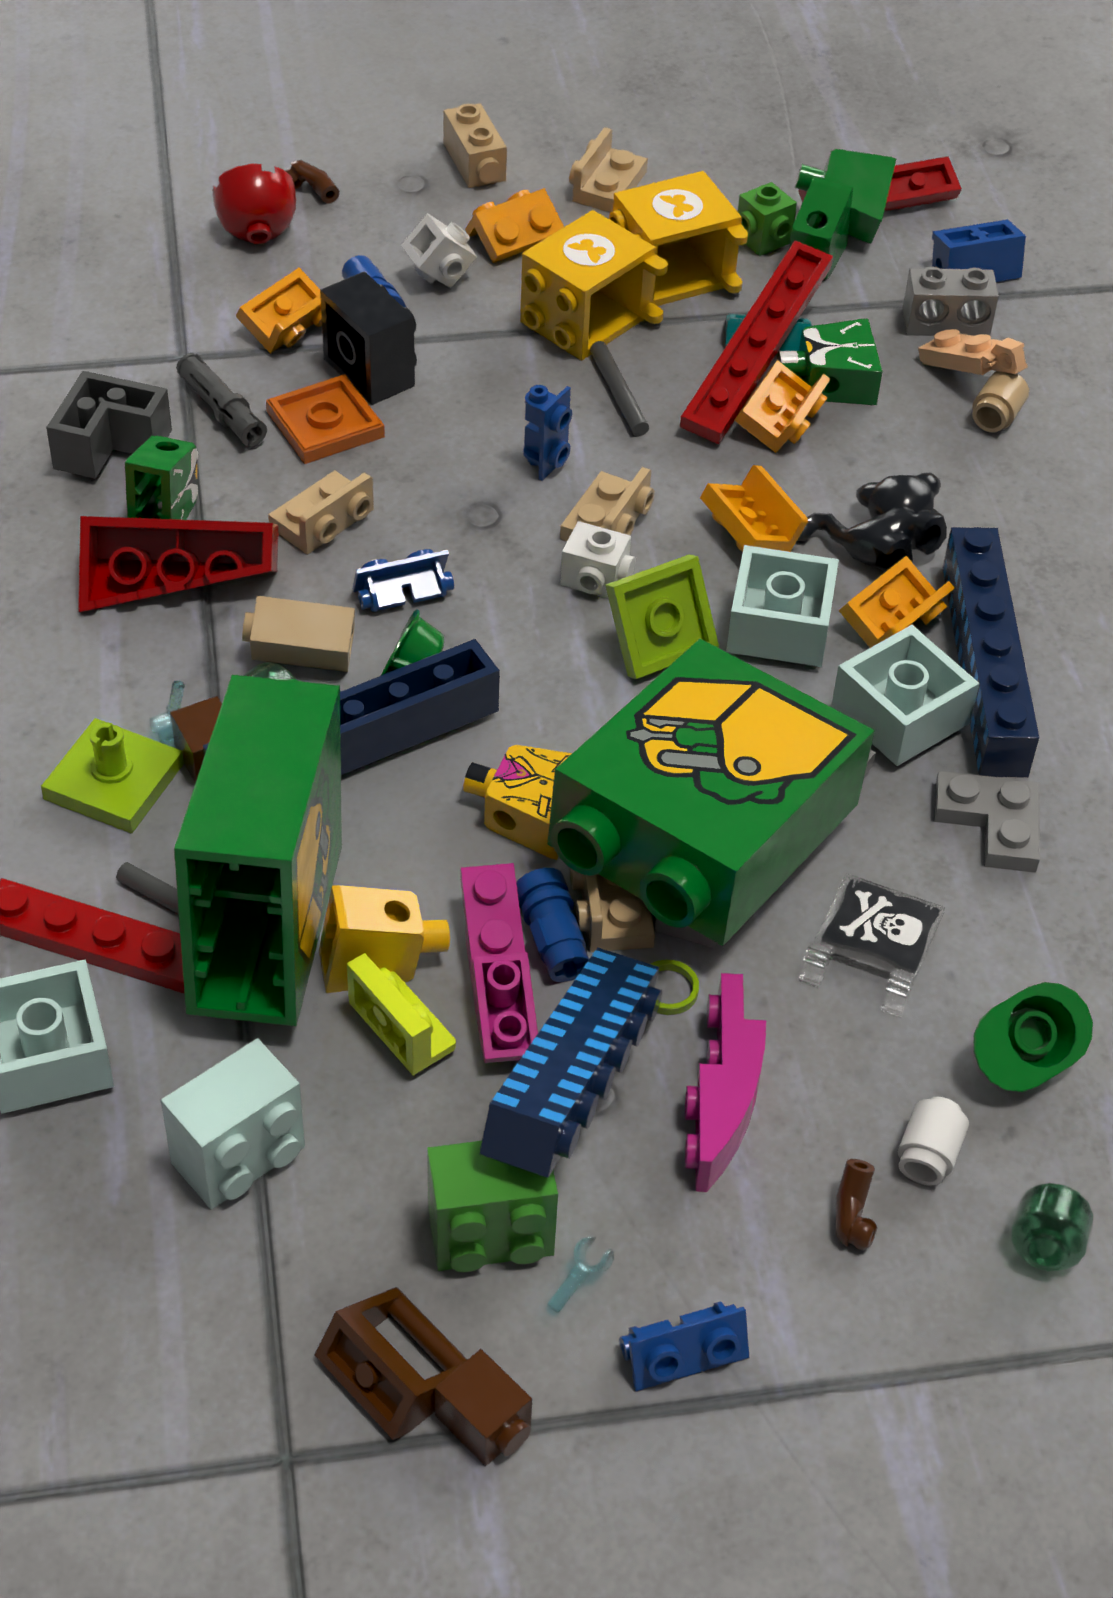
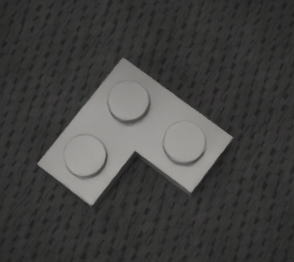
M938 770L935 783L934 822L985 827L984 867L1036 873L1040 861L1039 782Z

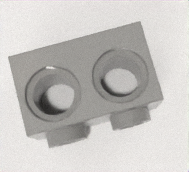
M938 267L909 268L902 308L906 334L934 336L944 330L956 329L960 331V334L991 335L999 298L994 270H983L980 268L940 269Z

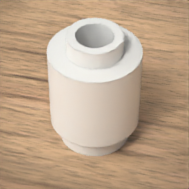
M933 1097L916 1103L898 1148V1156L900 1158L899 1169L909 1179L923 1185L934 1186L940 1184L944 1176L952 1173L969 1127V1120L957 1103L944 1097Z

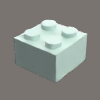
M744 545L731 610L726 652L822 667L839 559Z
M910 625L838 666L831 706L837 711L874 729L872 744L898 766L970 724L980 683L917 628Z
M86 959L0 979L1 1114L114 1087L107 1046Z
M258 1038L161 1099L171 1164L211 1210L227 1199L233 1200L243 1195L255 1180L274 1167L281 1168L286 1166L305 1147L300 1083Z

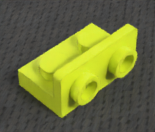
M366 953L347 963L350 1005L413 1076L456 1049V1039L396 972H390L385 967L379 969Z

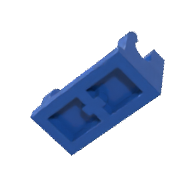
M1008 219L932 232V240L934 241L932 267L940 269L980 268L983 270H994L996 282L1022 278L1026 235Z

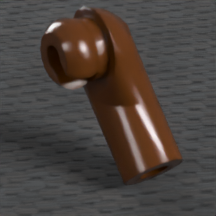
M303 160L291 162L292 166L285 170L291 175L295 189L300 188L306 181L324 203H333L339 197V189L325 171Z
M849 1159L846 1162L836 1196L835 1234L844 1246L849 1247L851 1244L857 1249L866 1250L872 1245L877 1232L876 1223L872 1219L861 1217L875 1168L870 1163L860 1159Z

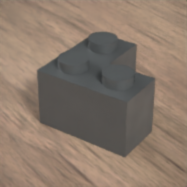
M82 371L46 427L53 469L96 478L113 449L133 454L151 436L158 435L168 438L172 431L167 388Z

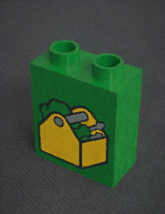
M700 638L555 768L547 844L553 847L560 859L577 873L587 876L599 874L642 899L647 909L661 922L676 928L688 926L719 945L724 946L858 805L875 730Z
M231 675L174 847L186 1014L297 1026L342 849L339 685L302 682L296 679H271Z

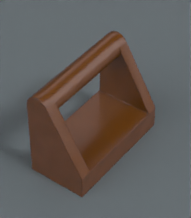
M397 1287L337 1310L314 1354L393 1440L411 1432L435 1412V1387L468 1360ZM392 1316L444 1371L424 1380L381 1335L376 1327Z

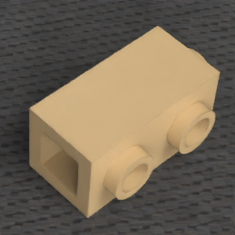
M481 103L463 104L457 108L443 110V144L468 188L506 181L507 147Z
M257 595L254 613H245L242 641L250 642L252 660L348 672L355 630V608Z

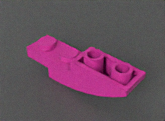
M514 863L461 867L460 880L466 923V946L484 1063L520 1060L537 1036L538 1029L528 952H525Z
M721 973L718 995H708L707 1028H717V1040H709L707 1064H699L697 1086H686L685 1120H695V1134H686L685 1168L695 1169L696 1192H708L724 1173L742 1142L756 1103L766 1044V1020L744 1019L743 974Z

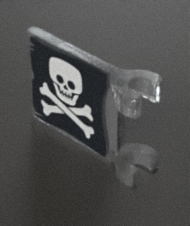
M846 873L814 941L810 942L803 959L805 966L798 982L819 989L830 961L833 960L889 980L885 990L887 994L880 1011L901 1018L946 907Z

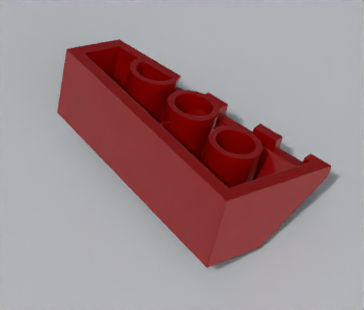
M80 516L78 612L270 571L277 572L279 525L266 522Z

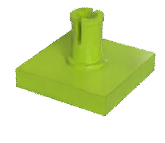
M689 554L605 585L627 676L638 679L669 667L700 638L719 648L698 556Z
M94 718L41 785L43 800L132 834L184 765L183 752L177 748L123 729L118 725L115 726L112 723Z

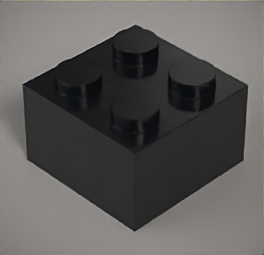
M365 271L320 289L324 360L340 375L346 374L362 397L371 405L414 387L415 366L417 365L414 349V332L417 326L412 312L398 303L383 285H379Z

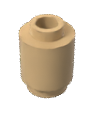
M1000 371L992 373L973 402L972 415L975 423L981 429L988 432H998L1010 426L1028 399L1029 387L1027 382L1018 373L1011 374Z

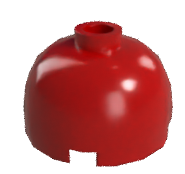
M254 163L236 166L223 172L218 177L219 185L217 187L213 186L212 192L216 214L224 229L232 236L254 244L266 243L282 234L290 226L296 210V192L291 175L275 166V173L262 171V164Z

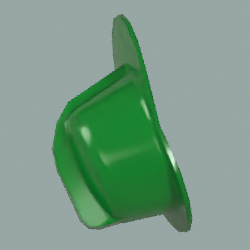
M418 609L413 612L405 625L381 675L443 651L444 635L419 616L420 612Z
M1042 982L1027 987L991 1008L979 1020L973 1039V1052L978 1067L991 1083L1006 1091L1023 1092L1038 1087L1073 1066L1085 1055L1092 1040L1093 1020L1087 1004L1074 990L1059 983Z

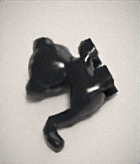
M929 472L916 476H888L879 482L866 483L856 490V498L861 505L868 508L872 519L847 528L831 513H813L807 517L808 523L797 541H807L817 530L826 531L830 538L842 545L853 559L866 565L877 567L884 572L888 571L905 556L912 562V549L929 555L941 547L947 534L944 516L936 509H933L934 497L941 488L940 479Z

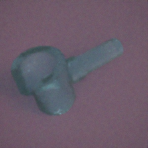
M174 681L172 683L166 712L149 719L151 730L153 733H158L159 742L163 744L174 742L170 712L181 707L185 684L182 681Z
M589 1236L583 1238L576 1244L574 1248L576 1264L547 1303L555 1312L559 1313L590 1273L604 1272L612 1265L614 1260V1251L612 1249H608L597 1265L591 1266L587 1262V1248L593 1244L596 1237Z

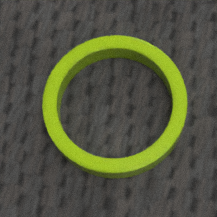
M664 959L651 963V965L659 967L658 972L674 971L682 974L689 980L692 986V992L685 1000L674 1004L660 1002L657 1013L676 1015L689 1010L695 1004L699 993V980L696 973L688 965L677 960Z

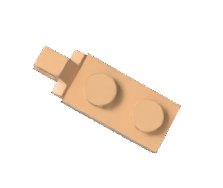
M948 329L938 332L934 335L932 341L918 348L922 364L979 375H983L991 370L1017 374L1027 368L1023 350L1024 343L1011 338L1001 341L991 339V336L986 334L971 336L960 334V331L956 329Z

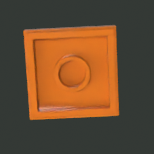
M346 374L266 400V412L304 464L385 437L384 424Z

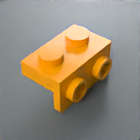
M545 188L531 193L526 189L513 194L504 203L495 205L494 202H488L476 208L465 231L469 237L479 235L492 263L528 250L564 228V225Z
M299 267L240 306L236 317L271 354L284 344L288 348L296 344L311 325L322 326L320 289Z
M777 360L768 370L734 421L776 453L787 440L795 444L807 430L810 422L805 417L812 418L826 401L827 397L822 394V391L830 381V378L823 374L811 387Z
M753 465L741 485L708 483L700 496V499L712 512L713 519L726 528L736 540V546L742 552L744 545L791 552L808 523L806 515L769 473L759 465Z
M905 556L848 601L839 612L871 648L910 625L914 626L913 623L919 618L927 625L948 607L942 599L955 587L948 581L936 591L910 559Z

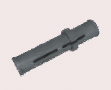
M188 353L181 357L177 363V373L214 410L217 421L222 426L231 428L246 446L247 444L255 446L263 441L267 433V427L263 421L259 420L251 412L248 401L241 394L233 393L221 378L209 368L199 354Z

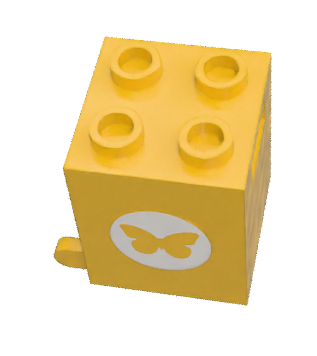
M704 170L614 193L613 211L610 212L609 219L655 246V254L668 263L666 274L662 276L653 275L651 301L653 304L660 306L724 288L730 293H739L742 290L743 281L736 273L739 245L747 243L748 232L741 224L742 216Z
M591 210L522 253L520 322L582 361L591 355L590 347L597 341H603L607 345L643 320L652 324H658L663 321V310L651 302L653 275L662 276L666 274L668 263L655 254V246L600 213Z

